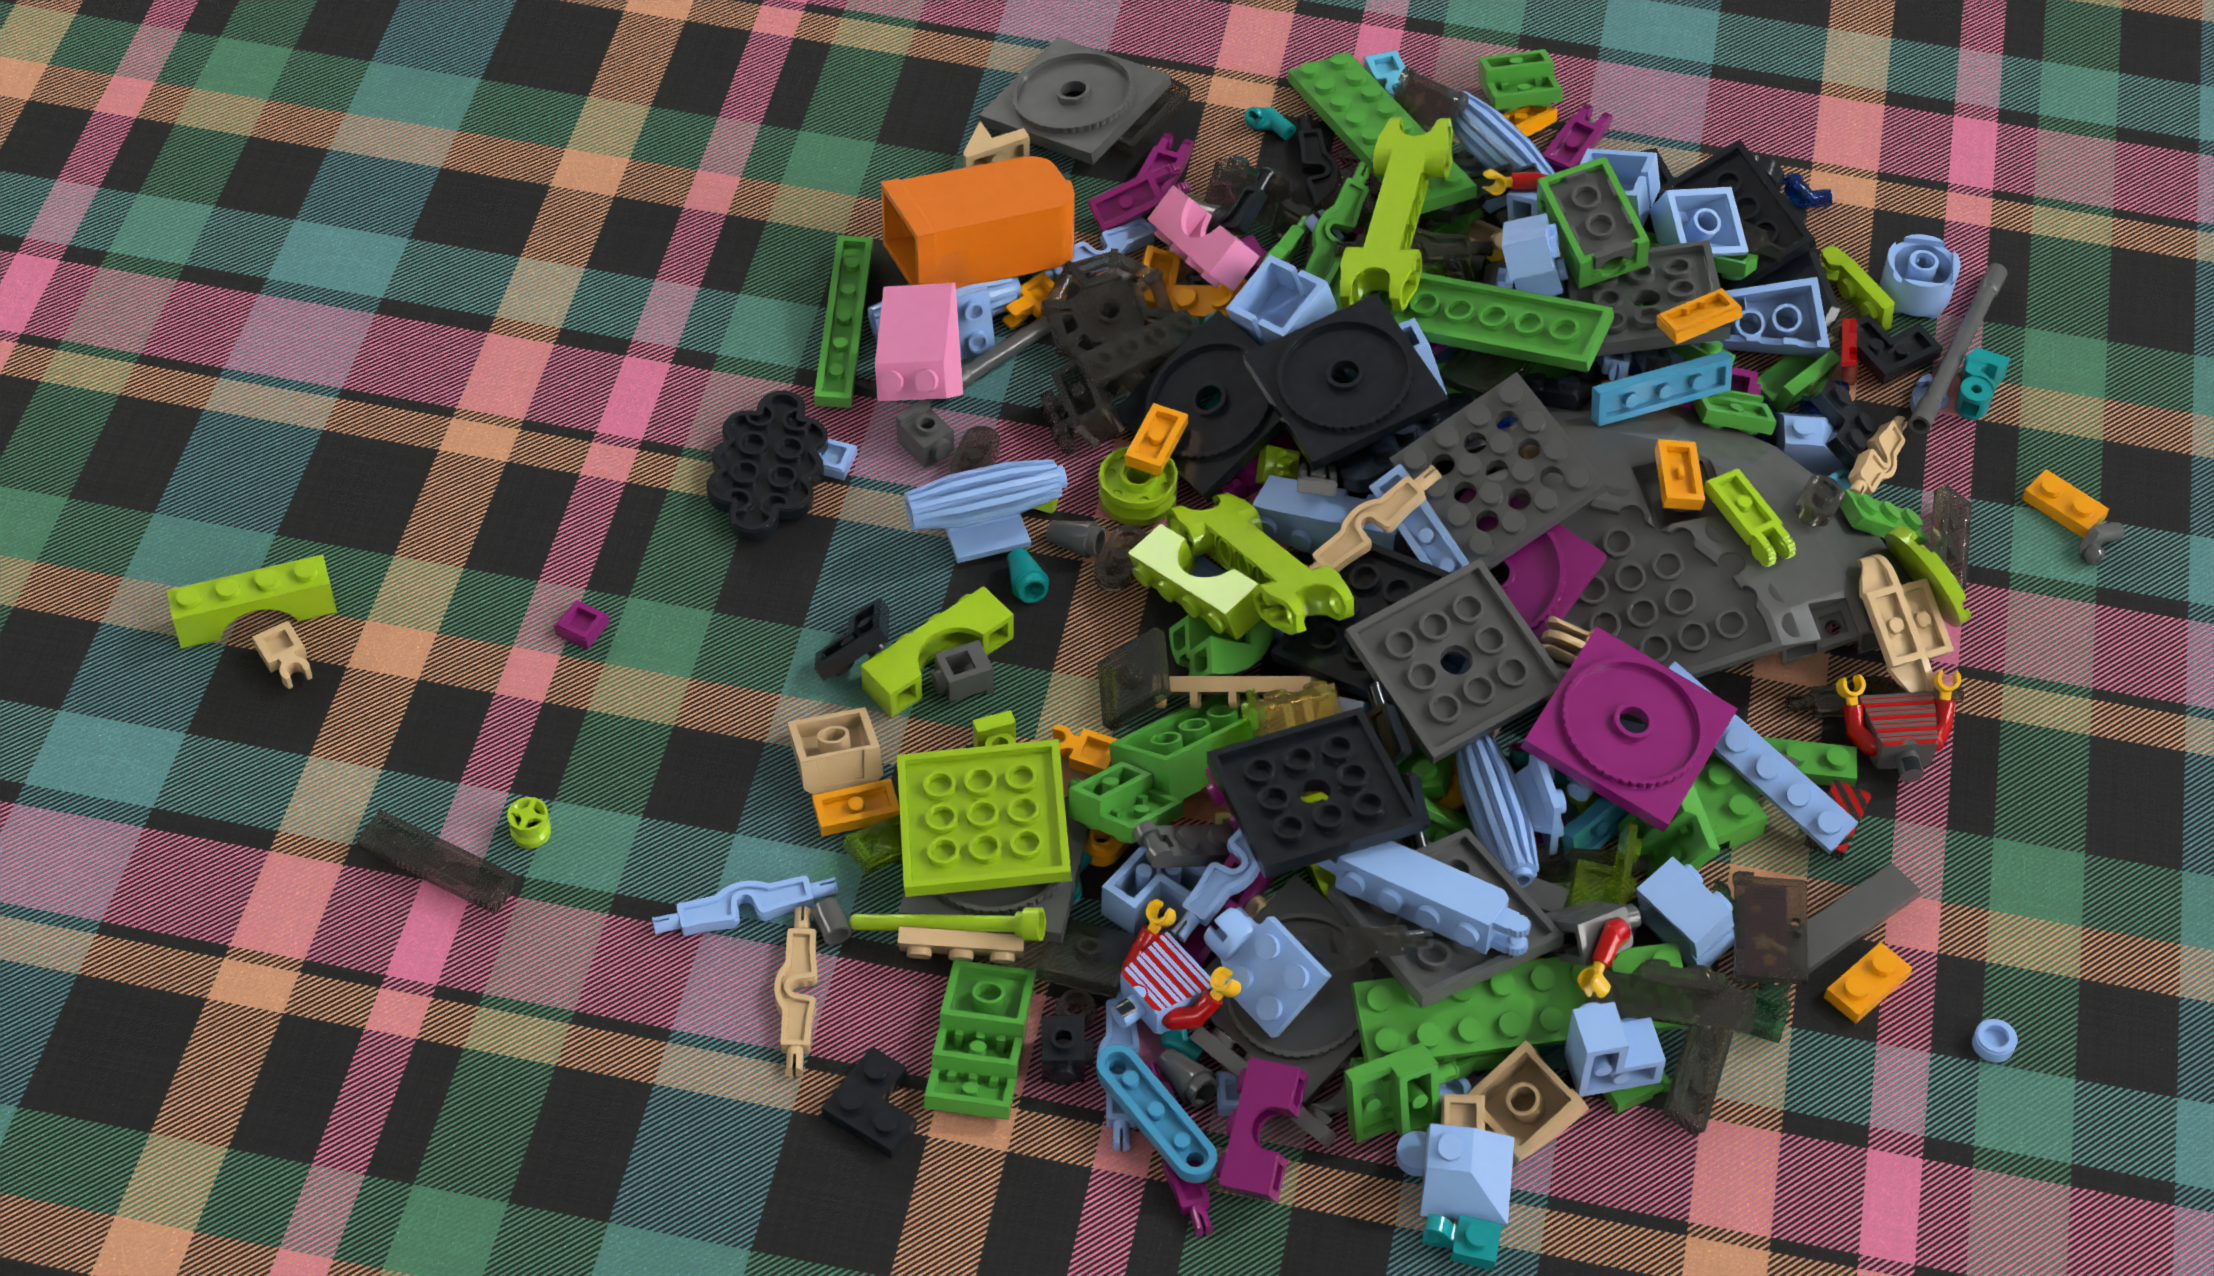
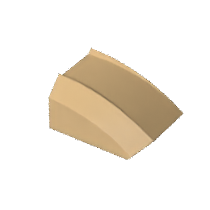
M866 707L787 722L804 790L810 794L816 795L878 781L883 776L880 746Z
M1527 1040L1466 1094L1485 1095V1131L1514 1137L1512 1163H1518L1545 1146L1589 1110L1585 1101L1573 1088L1570 1089L1551 1070Z

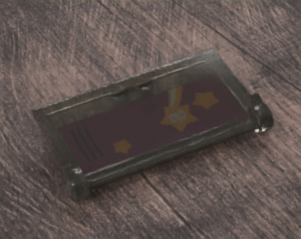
M1410 67L1404 68L1398 79V82L1401 84L1394 97V100L1426 133L1433 128L1437 119L1451 118L1453 126L1459 111L1464 112L1469 100V96L1466 93L1453 90L1427 78Z
M1746 871L1733 873L1734 970L1732 971V981L1745 985H1752L1753 981L1808 984L1807 881L1754 876V872ZM1796 922L1799 926L1792 925L1791 923Z

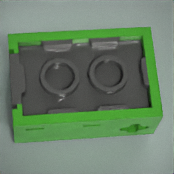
M1606 156L1538 179L1537 206L1541 214L1547 213L1550 224H1557L1561 245H1558L1563 258H1565L1566 264L1579 289L1648 266L1650 240Z

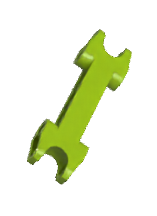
M1392 117L1378 136L1373 155V169L1376 176H1384L1364 246L1346 247L1341 259L1340 301L1342 309L1360 301L1364 295L1371 291L1382 290L1390 293L1389 299L1392 302V311L1402 312L1406 309L1417 291L1422 273V255L1419 249H1411L1430 178H1448L1453 163V129L1451 118L1437 119L1433 128L1427 133L1411 136L1405 134L1403 117Z
M1225 492L1212 497L1214 501V508L1191 510L1180 505L1166 510L1167 527L1185 538L1193 557L1208 554L1227 571L1236 569L1260 584L1255 586L1253 590L1254 605L1260 617L1270 626L1289 635H1294L1307 630L1304 619L1307 616L1325 615L1338 621L1354 616V597L1341 575L1328 565L1309 569L1263 532L1262 521L1258 511L1246 500Z

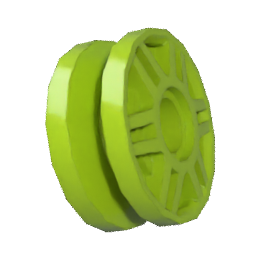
M1129 446L1121 447L1110 453L1101 463L1098 476L1100 485L1099 501L1102 510L1111 519L1130 526L1151 525L1166 518V510L1176 506L1178 494V471L1174 461L1169 458L1161 475L1157 476L1124 465L1125 454Z

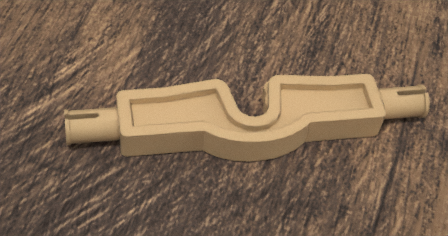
M1895 416L1892 421L1881 425L1876 433L1867 441L1868 450L1858 455L1854 467L1848 475V480L1851 483L1849 491L1861 495L1864 493L1870 495L1876 491L1881 481L1891 478L1895 474L1897 455L1906 442L1902 432L1906 429L1908 422H1904L1905 418L1903 416Z
M1430 465L1429 468L1414 480L1410 476H1406L1379 499L1368 500L1355 507L1344 519L1341 530L1312 554L1314 563L1308 568L1315 569L1328 565L1339 573L1347 565L1369 552L1372 547V541L1363 530V526L1367 523H1374L1384 532H1393L1412 511L1426 500L1424 491L1442 478L1439 471L1435 470L1433 465Z
M802 906L794 910V928L787 930L785 963L779 969L774 983L775 1004L779 1014L782 1016L781 1052L787 1054L785 1074L793 1077L794 1062H796V1077L803 1075L804 1054L811 1052V1036L816 1014L815 997L793 992L796 988L814 986L818 982L816 930L811 929V909L805 906L803 921Z

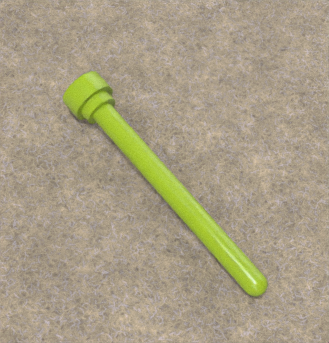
M1025 907L1023 911H1017L1015 915L853 914L848 922L853 930L899 931V927L975 932H1015V935L1022 937L1024 941H1043L1046 931V916L1042 907Z

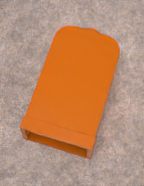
M1026 156L902 180L893 179L881 182L883 245L909 285L955 283V287L958 289L972 284L993 282L1062 267L1070 263L1074 258L1075 193L1070 180H1066L1057 167L1048 159Z

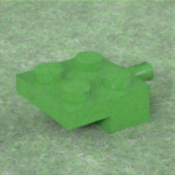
M1545 49L1478 57L1479 84L1494 109L1511 112L1517 110L1518 107L1534 106L1543 108L1550 106L1552 103L1563 102V89L1554 76V62Z
M1722 759L1705 765L1693 785L1718 845L1725 844L1729 850L1763 836L1768 817L1756 800V797L1762 794L1741 778Z
M1123 761L1084 781L1075 777L1068 784V818L1085 824L1089 829L1100 830L1112 835L1123 843L1132 844L1136 842L1132 832L1141 822L1151 820L1156 826H1163L1184 816L1183 800L1153 789V773Z
M1694 785L1690 788L1665 832L1660 831L1631 813L1617 824L1629 857L1642 862L1648 878L1671 857H1674L1683 866L1688 863L1698 870L1721 851Z
M1423 1042L1344 1071L1349 1134L1357 1144L1393 1129L1402 1137L1412 1131H1427L1430 1123L1440 1124L1439 1085L1460 1078V1072L1456 1063L1450 1061L1438 1067L1437 1061Z

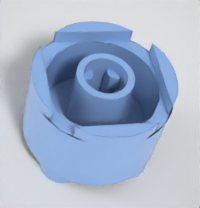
M1915 234L1904 237L1903 242L1897 245L1895 242L1890 247L1879 286L1895 302L1893 313L1937 318L1948 306L1961 265L1958 254L1955 251L1952 254L1944 247V241L1929 235Z

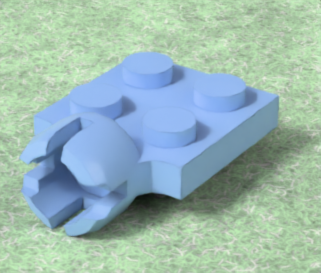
M1229 908L1214 920L1220 928L1215 931L1211 925L1208 927L1204 934L1205 943L1220 958L1222 967H1226L1233 972L1224 986L1231 979L1240 982L1241 991L1233 998L1271 1038L1279 1037L1332 975L1275 916L1267 917L1261 924H1257L1242 908Z

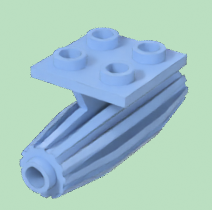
M1466 91L1455 92L1448 96L1458 101L1451 116L1453 132L1465 149L1471 153V155L1455 162L1466 175L1471 172L1492 169L1511 163L1517 169L1534 162L1538 167L1539 173L1545 175L1555 173L1535 144L1498 110ZM1507 194L1487 200L1482 207L1490 214L1506 206Z
M1017 277L972 284L956 289L961 360L981 355L995 346L992 317L1006 311V306L1021 296V286ZM882 301L868 308L869 323L876 341L878 340Z
M1053 459L1003 462L954 473L905 492L904 504L912 530L945 529L957 563L1009 552L1017 548H1026L1031 546V540L1020 513L1061 497L1062 488H1067L1068 486L1067 476L1062 465L1057 466Z
M1487 734L1455 752L1459 789L1476 838L1523 888L1531 884L1537 876V872H1539L1534 831L1541 832L1548 854H1557L1558 839L1564 835L1561 814L1566 813V800L1562 789H1556L1553 783L1555 778L1554 767L1529 754V764L1514 774L1494 737L1491 734Z

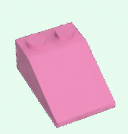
M955 283L886 286L883 288L875 357L877 401L946 399L963 395Z

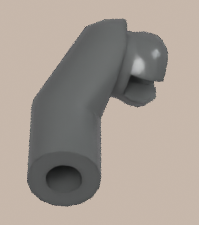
M2111 522L2092 526L2079 545L2080 558L2085 559L2089 565H2097L2102 562L2100 557H2105V550L2101 546L2106 542L2118 541L2123 538L2124 527L2122 524Z

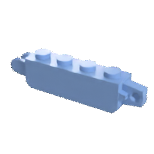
M1394 841L1316 863L1336 875L1335 888L1344 891L1350 896L1376 905L1386 912L1403 917L1424 929L1452 939L1465 947H1470L1485 955L1490 948H1493L1504 954L1508 953L1509 956L1513 955V957L1523 955L1528 949V939L1525 937L1527 934L1529 935L1531 928L1530 920H1528V917L1520 915L1519 912L1508 908L1509 898L1504 889Z

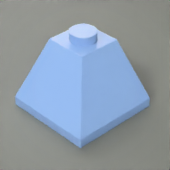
M1732 187L1666 190L1649 209L1657 242L1662 246L1709 240L1713 257L1746 255L1749 252Z
M1775 412L1774 417L1777 421L1775 437L1778 449L1814 475L1830 476L1844 466L1826 446V442L1834 427L1824 415Z
M1430 1123L1426 1134L1420 1217L1436 1214L1449 1220H1458L1459 1214L1507 1226L1514 1137L1477 1128Z

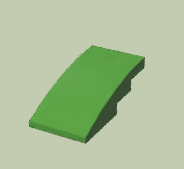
M962 960L953 961L940 1011L939 1030L932 1053V1068L924 1095V1109L1009 1120L1029 1021L1036 970Z

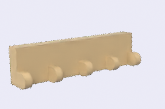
M1156 676L1155 705L1156 708H1166L1167 695H1190L1191 709H1200L1202 695H1228L1229 708L1238 709L1240 706V695H1267L1268 709H1277L1279 695H1302L1303 708L1312 709L1314 695L1319 696L1320 680L1311 676Z

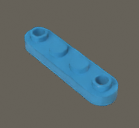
M1114 1044L1104 1048L1099 1053L1096 1061L1097 1078L1182 1180L1189 1183H1201L1210 1179L1215 1173L1217 1166V1151L1211 1141L1133 1049L1121 1044ZM1113 1069H1122L1124 1073L1116 1075L1111 1071ZM1190 1161H1199L1202 1165L1192 1167L1188 1163Z

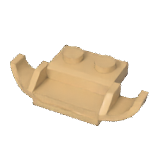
M1876 554L1857 559V564L1862 569L1859 579V597L1863 600L1885 659L1886 670L1907 693L1933 691L1934 676L1929 660L1948 655L1954 651L1928 579L1924 578L1901 585L1892 564L1886 557Z

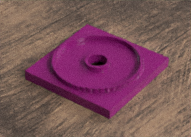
M1467 488L1458 502H1471L1476 496V491ZM1513 497L1509 503L1510 507L1517 510L1528 506V504L1516 497ZM1491 516L1484 517L1478 522L1477 528L1484 532L1492 531L1497 527L1499 521ZM1557 524L1501 562L1509 567L1510 575L1508 580L1500 586L1539 642L1545 644L1541 638L1543 632L1550 629L1546 626L1548 617L1554 616L1561 620L1564 619L1607 560V556L1598 548Z
M1596 626L1520 748L1653 827L1665 832L1738 708ZM1623 714L1637 716L1644 723L1646 730L1642 733L1629 732L1621 725L1619 716Z

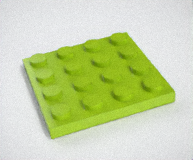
M1059 739L897 755L905 897L1072 881Z

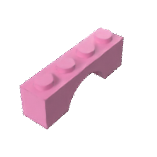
M1172 185L1147 218L1157 228L1154 235L1167 244L1173 252L1183 258L1190 267L1200 273V276L1211 285L1218 288L1222 283L1234 291L1260 256L1220 225L1206 235L1212 215Z

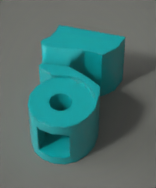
M1975 347L1971 353L1966 354L1959 375L1961 381L1954 406L1956 412L1961 417L1969 420H1978L1987 414L1996 386L2004 380L2011 358Z

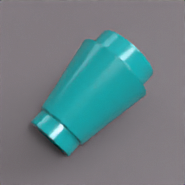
M1017 548L1011 551L1007 556L1013 594L1025 603L1040 601L1048 592L1049 578L1026 549Z

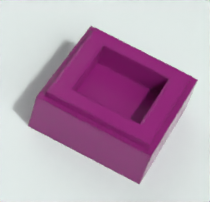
M575 600L555 624V635L588 650L609 625V615Z

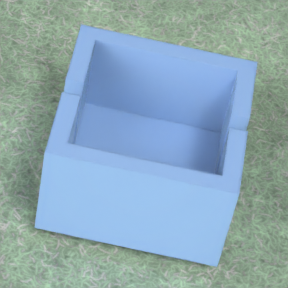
M1587 148L1580 165L1606 156L1639 221L1644 226L1650 212L1649 207L1653 206L1660 190L1657 153Z
M1272 255L1266 258L1226 307L1230 320L1260 346L1334 313L1337 309L1327 281L1302 269L1298 273L1295 266Z
M1671 857L1636 888L1638 904H1640L1641 922L1664 944L1677 942L1681 960L1700 976L1735 944L1733 907L1723 894L1718 891L1712 893L1702 884L1703 878L1694 867L1688 863L1683 866L1678 860Z

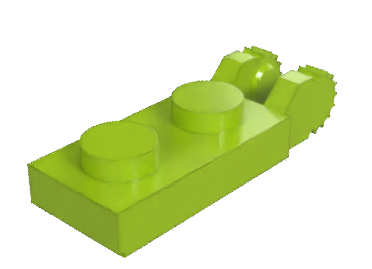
M1829 245V247H1825L1821 251V260L1823 261L1821 265L1830 285L1837 286L1841 296L1845 300H1850L1860 311L1862 317L1869 314L1885 331L1890 329L1895 302L1838 246Z
M1734 469L1705 482L1704 492L1745 543L1751 546L1752 555L1759 561V564L1761 563L1765 567L1774 565L1777 562L1775 551L1784 559L1791 558L1796 554L1795 542L1782 526L1783 522L1739 469Z

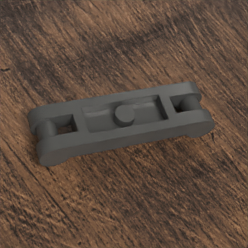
M1147 820L1138 824L1133 829L1132 835L1139 846L1146 848V858L1154 868L1208 866L1212 862L1224 865L1230 855L1227 843L1229 838L1235 833V830L1231 824L1156 826L1153 821Z

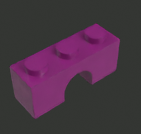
M1249 1057L1247 1069L1242 1068L1237 1081V1093L1240 1094L1237 1110L1231 1111L1227 1121L1226 1132L1230 1139L1227 1151L1220 1154L1216 1167V1177L1219 1178L1218 1185L1226 1191L1278 1203L1288 1160L1279 1152L1263 1149L1260 1144V1132L1263 1125L1272 1117L1284 1115L1299 1118L1308 1075L1299 1067Z

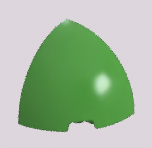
M1188 614L1169 628V640L1176 663L1179 666L1188 668L1190 671L1188 676H1232L1250 668L1265 655L1272 642L1275 628L1261 619L1241 638L1236 640L1225 632L1221 634L1215 632L1203 618L1198 616L1194 618Z

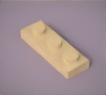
M899 927L898 946L900 951L907 952V957L930 959L932 958V953L949 954L948 959L952 961L962 960L971 962L974 956L990 957V962L1003 965L1015 964V959L1025 958L1026 942L1022 937H1017L1015 934Z

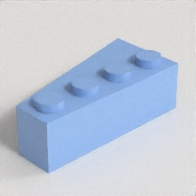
M1817 277L1726 291L1742 306V318L1729 323L1730 339L1718 340L1723 343V349L1816 358L1822 357L1830 349Z
M1269 475L1252 506L1258 511L1262 521L1263 532L1267 536L1292 546L1299 551L1313 554L1341 530L1344 519L1355 507L1363 502L1377 498L1372 494H1368L1366 499L1348 496V491L1337 488L1336 497L1297 492V480ZM1367 523L1363 526V530L1367 533L1372 543L1403 555L1407 552L1408 543L1397 528L1393 532L1387 533L1374 523Z

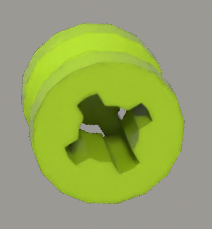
M525 797L512 803L507 813L512 841L517 846L525 849H534L545 844L551 835V825L547 806L544 802L534 797Z

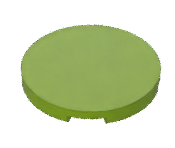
M1898 525L1885 536L1888 549L1913 581L1924 578L1928 579L1942 619L1953 627H1959L1971 617V611L1968 608L1964 610L1962 602L1966 600V595L1961 586L1935 551L1931 553L1924 545H1918L1914 541L1918 538L1917 534L1906 526Z

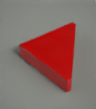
M1849 318L1842 319V385H1855L1857 383V320Z

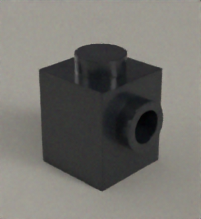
M1042 1016V1082H1053L1057 1085L1085 1082V1065H1093V1040H1085L1084 1016Z

